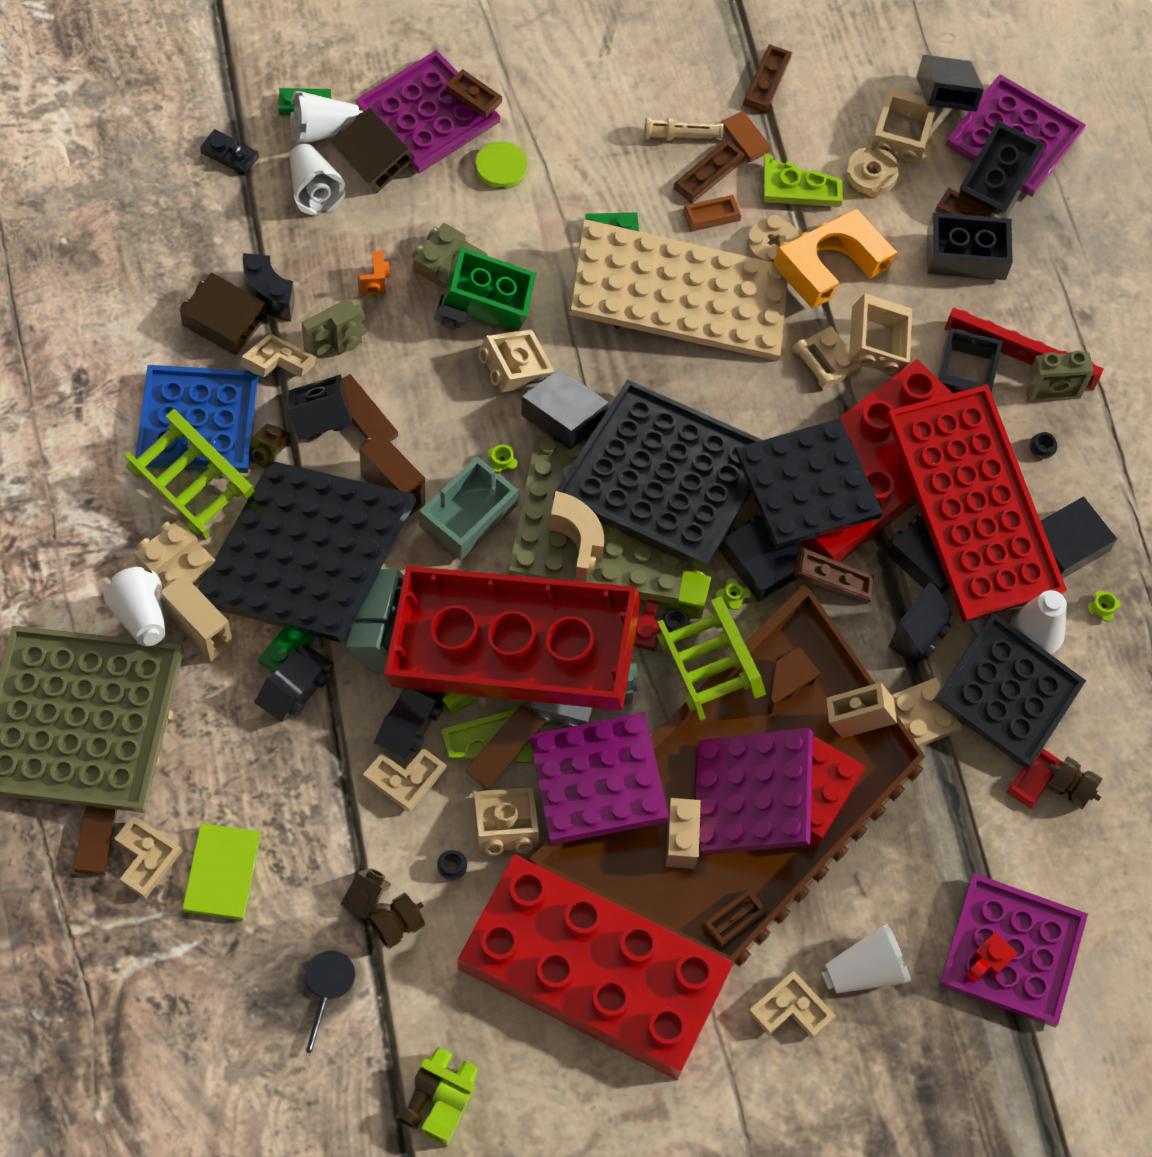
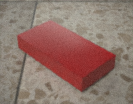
M1042 749L1030 768L1023 767L1006 793L1031 809L1054 777L1051 775L1053 772L1048 768L1051 764L1055 767L1057 765L1061 766L1063 761Z

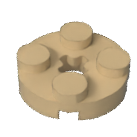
M866 147L855 151L848 161L846 180L859 192L866 194L870 198H877L880 194L890 191L896 184L899 174L897 169L898 163L895 157L885 149L875 147L874 150H866ZM867 168L870 170L875 168L877 169V173L871 174L868 172Z
M771 215L768 219L758 221L750 229L748 237L749 254L752 258L773 262L777 254V248L784 242H791L797 239L800 234L793 225L782 220L780 216ZM775 239L779 241V246L776 244L769 245V240Z

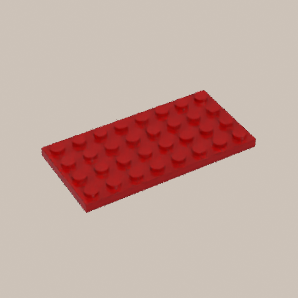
M988 384L892 409L885 414L963 623L991 615L993 612L998 613L1025 605L1045 591L1053 590L1060 594L1067 591Z

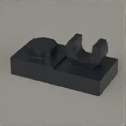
M216 129L211 132L200 147L201 154L243 175L249 172L259 158L258 151Z

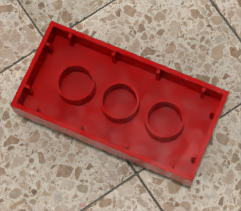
M918 359L839 417L882 509V517L800 542L807 550L841 562L918 502L885 414L892 409L953 394Z
M406 566L384 675L391 687L623 711L641 602L637 587Z
M514 854L458 957L457 969L678 1080L734 962Z

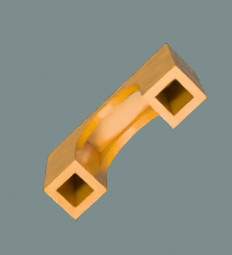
M855 209L849 213H842L829 223H822L817 229L809 233H802L791 242L782 243L776 250L777 254L772 265L813 309L831 300L839 284V281L819 260L817 252L836 250L846 254L870 279L888 270L897 252L858 209Z

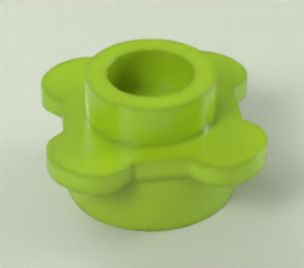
M498 445L487 451V457L492 463L491 468L496 473H500L504 469L514 470L517 467L518 462L513 457V447L510 445Z
M730 578L726 581V586L717 591V598L722 596L728 608L738 610L744 599L750 597L751 592L748 588H743L739 585L736 579ZM735 592L736 596H732L731 593Z
M1099 590L1094 594L1095 599L1092 603L1088 604L1087 609L1091 614L1101 616L1103 621L1110 622L1114 618V611L1121 606L1120 601L1112 593Z

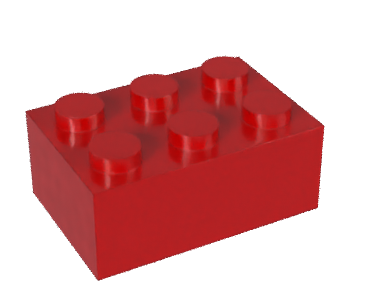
M815 736L813 738L810 845L818 849L861 779L866 766Z

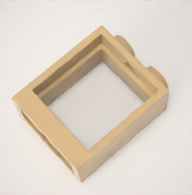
M889 87L870 150H874L875 147L882 148L890 152L894 157L920 164L936 107L928 106L923 96ZM888 112L925 122L920 142L883 132Z
M865 293L852 306L849 361L864 367L881 370L890 375H896L910 364L912 308ZM867 320L893 328L892 354L866 346Z

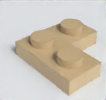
M269 333L242 356L240 366L262 377H265L276 366L287 370L291 374L302 377L315 365L316 356Z
M424 748L406 769H403L381 753L364 772L363 779L410 813L445 772L447 765Z
M132 815L114 838L115 843L136 856V859L120 878V882L144 899L148 897L182 853V847L134 815Z
M792 971L748 1011V1014L768 1035L774 1032L791 1016L812 1039L836 1017L795 971Z

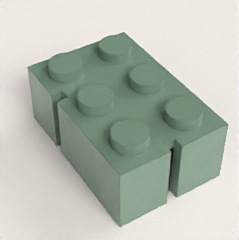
M478 456L440 491V497L436 494L419 511V527L460 561L518 506L519 490L499 475L496 478V489L494 491L496 471Z
M380 569L355 617L357 623L352 624L351 631L347 637L346 647L376 674H384L404 579V575L398 569Z

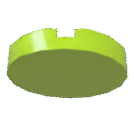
M504 141L492 142L484 146L477 154L475 162L477 176L480 180L491 188L497 189L498 187L512 188L520 184L526 176L528 164L526 155L520 147Z

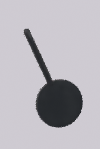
M337 951L319 953L312 958L306 969L307 985L313 993L321 997L307 1044V1053H311L313 1050L326 1000L338 998L346 994L351 989L355 980V968L352 961L346 955Z

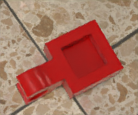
M647 600L643 617L638 616L633 646L655 652L658 640L657 634L660 633L658 621L654 620L658 601Z
M995 932L974 952L973 956L978 962L969 969L965 976L973 984L987 971L996 976L1018 953Z

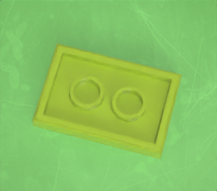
M201 823L184 899L183 912L244 921L261 838L260 831Z

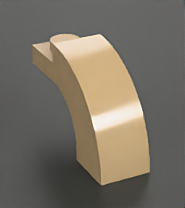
M556 491L549 530L563 533L576 544L579 556L575 581L586 582L587 574L594 573L595 562L601 563L604 548L603 528L595 513L586 504L573 496Z

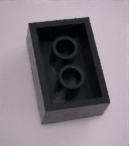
M997 121L960 186V193L994 210V214L1007 218L1044 153V143Z
M933 212L927 229V274L1006 280L1013 264L1012 219Z

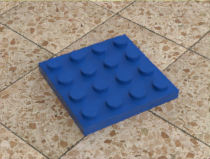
M147 365L135 458L138 459L168 431L169 423L166 415L175 409L239 473H248L259 375L246 370ZM183 437L179 440L176 438L146 468L167 469L188 450L187 446L189 443ZM201 456L199 459L195 458L183 470L206 471L208 469L206 466L209 463Z

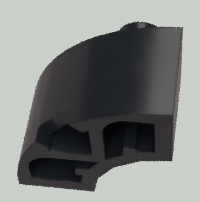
M243 253V269L248 293L266 303V311L270 316L291 321L295 302L293 281L284 279L275 273L271 266L269 255Z
M307 644L293 649L282 666L266 679L254 703L281 722L291 716L296 718L302 712L305 703L318 687L323 688L331 677L329 670L333 662Z
M403 688L395 705L384 717L374 744L404 759L412 751L417 753L423 744V735L431 721H437L443 711L444 706L440 703L444 695L434 691Z

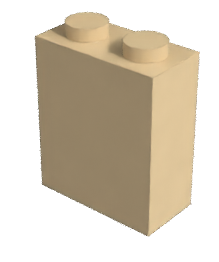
M184 574L177 579H171L165 584L160 592L166 616L210 663L233 646L229 621Z

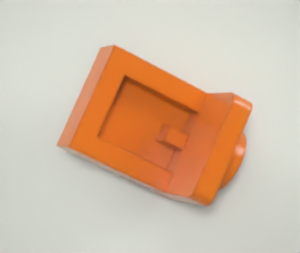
M383 251L372 252L373 274L358 276L359 294L376 295L378 293H386L385 278L390 277L389 261L384 262Z

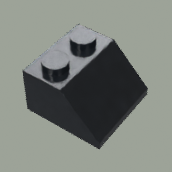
M341 374L289 390L288 412L299 440L303 438L314 439L329 430L341 431L347 428L349 424H352V412Z
M929 582L898 623L888 646L916 666L922 658L926 660L930 658L937 647L933 643L938 637L943 640L952 627L948 622L953 613L934 584Z

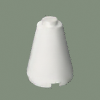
M295 91L292 95L291 104H296L294 112H290L292 138L297 140L296 145L336 137L339 131L346 129L354 122L356 116L363 111L359 110L358 105Z
M300 144L294 147L290 152L293 195L297 207L302 212L310 215H317L316 211L325 210V212L332 211L345 197L346 192L344 190L345 183L343 178L310 144Z
M132 567L118 572L112 577L113 582L107 588L106 586L103 596L106 605L140 645L152 646L159 643L165 635L163 600L160 592L162 591V584L158 575L153 571L152 573L147 572L141 567Z
M1045 591L1016 610L1011 617L1010 625L1052 655L1058 651L1065 639L1066 600L1057 591Z
M888 924L882 925L826 963L827 971L822 972L828 990L834 988L836 993L905 984L911 981L907 966L903 967L902 965L904 964L903 955Z

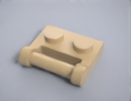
M832 326L806 340H799L792 347L796 356H801L819 380L818 384L822 390H826L860 372L862 368L860 364L849 361L850 349ZM813 349L832 374H827L810 350Z

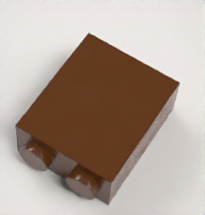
M379 433L374 438L369 437L359 448L361 476L370 484L413 493L417 501L409 516L425 505V477L382 433Z

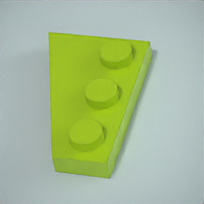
M764 155L763 202L841 207L842 179L815 170L808 172L795 167V163L787 161L785 164L773 160L774 156Z
M518 708L441 729L440 732L448 759L473 761ZM530 741L512 761L513 763H534Z

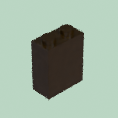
M370 107L366 111L359 113L354 122L346 129L339 131L335 139L331 141L342 157L376 193L416 159L410 149Z
M212 272L205 280L203 279L199 282L192 297L186 299L180 307V315L184 327L236 356L267 318L266 303Z

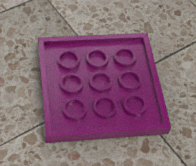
M437 50L355 100V105H358L359 110L364 112L370 107L410 149L416 158L410 165L419 174L500 123V115L495 110L485 119L446 91V84L459 72Z
M999 74L982 95L977 112L969 111L948 137L945 145L975 162L997 121L1043 142L1044 153L1022 191L1033 197L1082 134L1086 124Z
M645 712L536 733L530 737L551 845L669 822V814Z
M810 728L698 740L696 800H701L699 855L810 845L813 732Z
M973 873L969 881L939 986L1056 1028L1061 1017L1088 913ZM997 932L1018 954L996 976L987 971L973 984L965 976L969 969L978 962L973 954L988 938Z

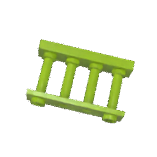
M173 409L166 415L169 423L168 431L138 459L127 451L124 454L128 462L126 467L136 478L141 475L187 520L185 526L196 537L201 534L207 539L210 534L204 525L235 496L238 498L242 495L248 500L255 491L253 486ZM183 437L189 443L187 446L188 450L156 479L145 467L176 438L179 440ZM202 456L209 463L206 466L208 469L175 498L165 486L195 458L199 459ZM222 476L228 482L226 485L227 489L195 518L184 506L215 477L219 478Z
M722 596L711 600L714 612L710 613L709 617L672 632H668L663 620L658 621L661 633L657 634L660 646L662 650L668 649L688 694L684 695L690 712L696 710L700 721L706 719L701 704L743 687L745 690L750 688L755 699L766 695L761 676ZM713 627L716 629L721 628L723 631L719 633L720 636L681 652H677L674 645L675 642ZM719 648H731L732 652L729 653L728 657L687 673L683 665L687 661ZM732 667L735 669L741 668L742 672L739 673V677L696 693L692 684Z

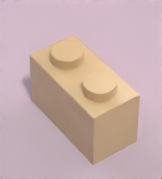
M881 682L826 698L829 723L841 738L897 723L894 698Z
M670 799L667 809L669 822H667L665 867L695 869L699 857L701 800Z

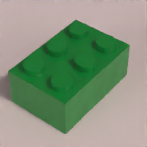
M460 247L451 263L442 304L467 312L469 317L516 332L519 331L527 318L537 273Z

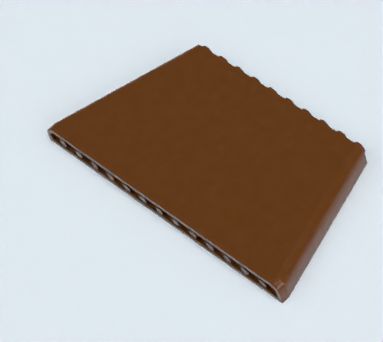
M802 585L745 642L761 676L766 695L755 699L751 689L745 690L743 687L701 704L706 719L701 721L696 710L690 712L685 702L651 736L668 809L671 798L696 800L698 740L810 728L813 732V738L814 736L866 766L861 779L818 849L811 845L699 855L695 869L665 867L666 822L551 845L549 838L529 858L530 862L734 962L733 966L736 964L738 967H741L751 955L748 950L755 943L760 946L769 937L771 932L768 929L775 922L780 925L791 912L788 909L794 901L798 904L803 901L810 892L807 887L814 880L819 883L829 872L827 866L834 859L836 862H839L849 850L846 845L852 839L857 842L868 829L865 825L871 819L876 822L886 811L887 808L884 805L889 799L893 802L896 801L905 790L902 785L908 779L913 782L924 769L920 765L925 755L897 714L896 724L841 738L830 725L827 697L875 684V682L812 591L805 585ZM800 647L821 673L815 686L770 714L768 703L773 671L777 662L776 659L786 650L792 652ZM732 667L712 675L696 693L739 677V673L742 672L741 668L735 669ZM750 888L768 912L720 949L715 939L712 940L709 936L710 933L704 930L701 925L726 904ZM747 898L714 923V928L719 927L751 902L750 899ZM755 907L720 935L722 937L727 935L756 913L758 909Z

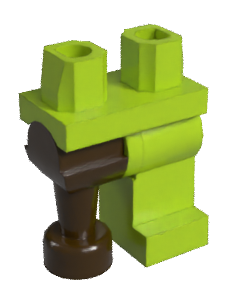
M437 1047L429 1060L424 1058L415 1076V1090L408 1107H401L395 1118L408 1127L418 1129L422 1121L419 1112L426 1101L430 1100L435 1103V1106L422 1126V1134L448 1147L475 1091L474 1082L477 1077L478 1067L468 1061H463L457 1074L447 1069L453 1055Z

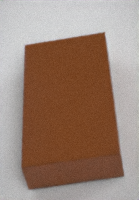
M744 111L722 121L723 130L737 148L746 154L745 158L749 163L771 152L772 147Z
M734 195L684 205L683 208L691 232L741 220V213Z

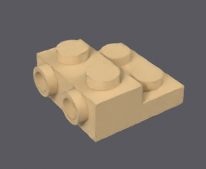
M532 329L486 336L479 348V359L481 363L488 365L491 371L490 380L493 385L499 386L501 392L525 389L528 382L543 380L547 375L555 372Z
M179 519L174 523L171 521L165 522L159 528V534L152 540L146 538L136 547L137 552L134 554L137 564L144 568L145 571L150 573L153 571L158 575L162 584V590L168 581L174 578L177 579L182 574L195 585L205 577L207 571L215 562V559L198 543L197 537Z
M533 787L474 791L479 852H486L488 855L495 856L501 854L503 850L516 849L519 853H528L533 848H539V829Z

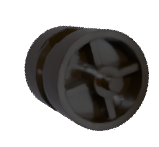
M1067 756L1061 766L1057 765L1055 767L1051 764L1048 768L1053 772L1051 775L1054 777L1047 788L1060 795L1068 793L1069 801L1082 810L1089 799L1092 801L1094 798L1098 802L1101 799L1096 789L1103 778L1093 771L1081 772V765L1071 757Z
M404 892L392 900L390 911L385 908H379L368 915L369 922L373 928V933L369 935L372 940L375 938L380 939L387 949H391L401 942L403 931L408 934L410 932L414 934L423 928L425 922L420 913V909L424 907L422 902L415 904Z

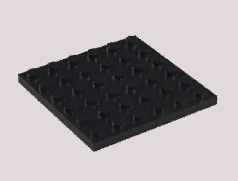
M627 379L556 491L568 494L582 501L595 513L600 522L701 569L707 570L752 492L735 454L736 448L762 441V439Z
M275 461L269 462L254 488L253 496L247 500L216 555L215 562L207 571L198 590L217 610L342 643L417 500L413 493Z

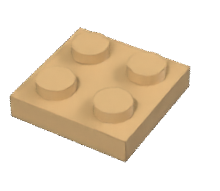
M937 678L892 694L897 716L919 747L957 733L962 728L961 723L955 716L933 701V698L941 688Z

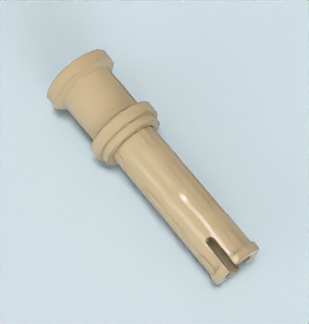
M646 116L644 139L649 140L650 137L666 138L667 141H671L674 137L722 140L723 123L676 122L672 117L662 120L651 119L650 116Z

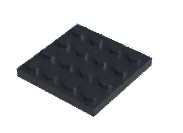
M840 418L736 448L735 454L776 549L882 517V509Z
M993 612L943 683L933 701L1022 767L1030 768L1087 680Z

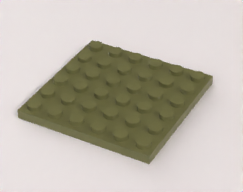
M535 437L508 575L575 581L579 556L578 548L568 536L560 532L550 531L549 528L554 492L585 446L584 443H578L572 449H568L554 438ZM600 522L604 533L601 563L595 562L594 573L587 574L586 582L637 587L640 599L678 605L685 561Z
M12 625L0 668V796L145 813L182 661L183 645L159 642L152 646H142L135 639Z

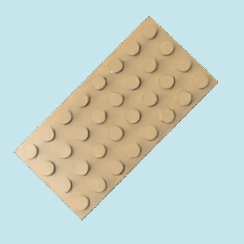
M584 219L569 315L778 361L781 355L788 282L772 265L773 262Z

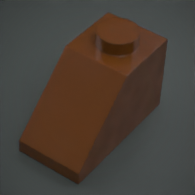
M800 647L792 652L786 650L776 659L777 662L773 671L768 703L770 714L794 700L818 682L821 673Z

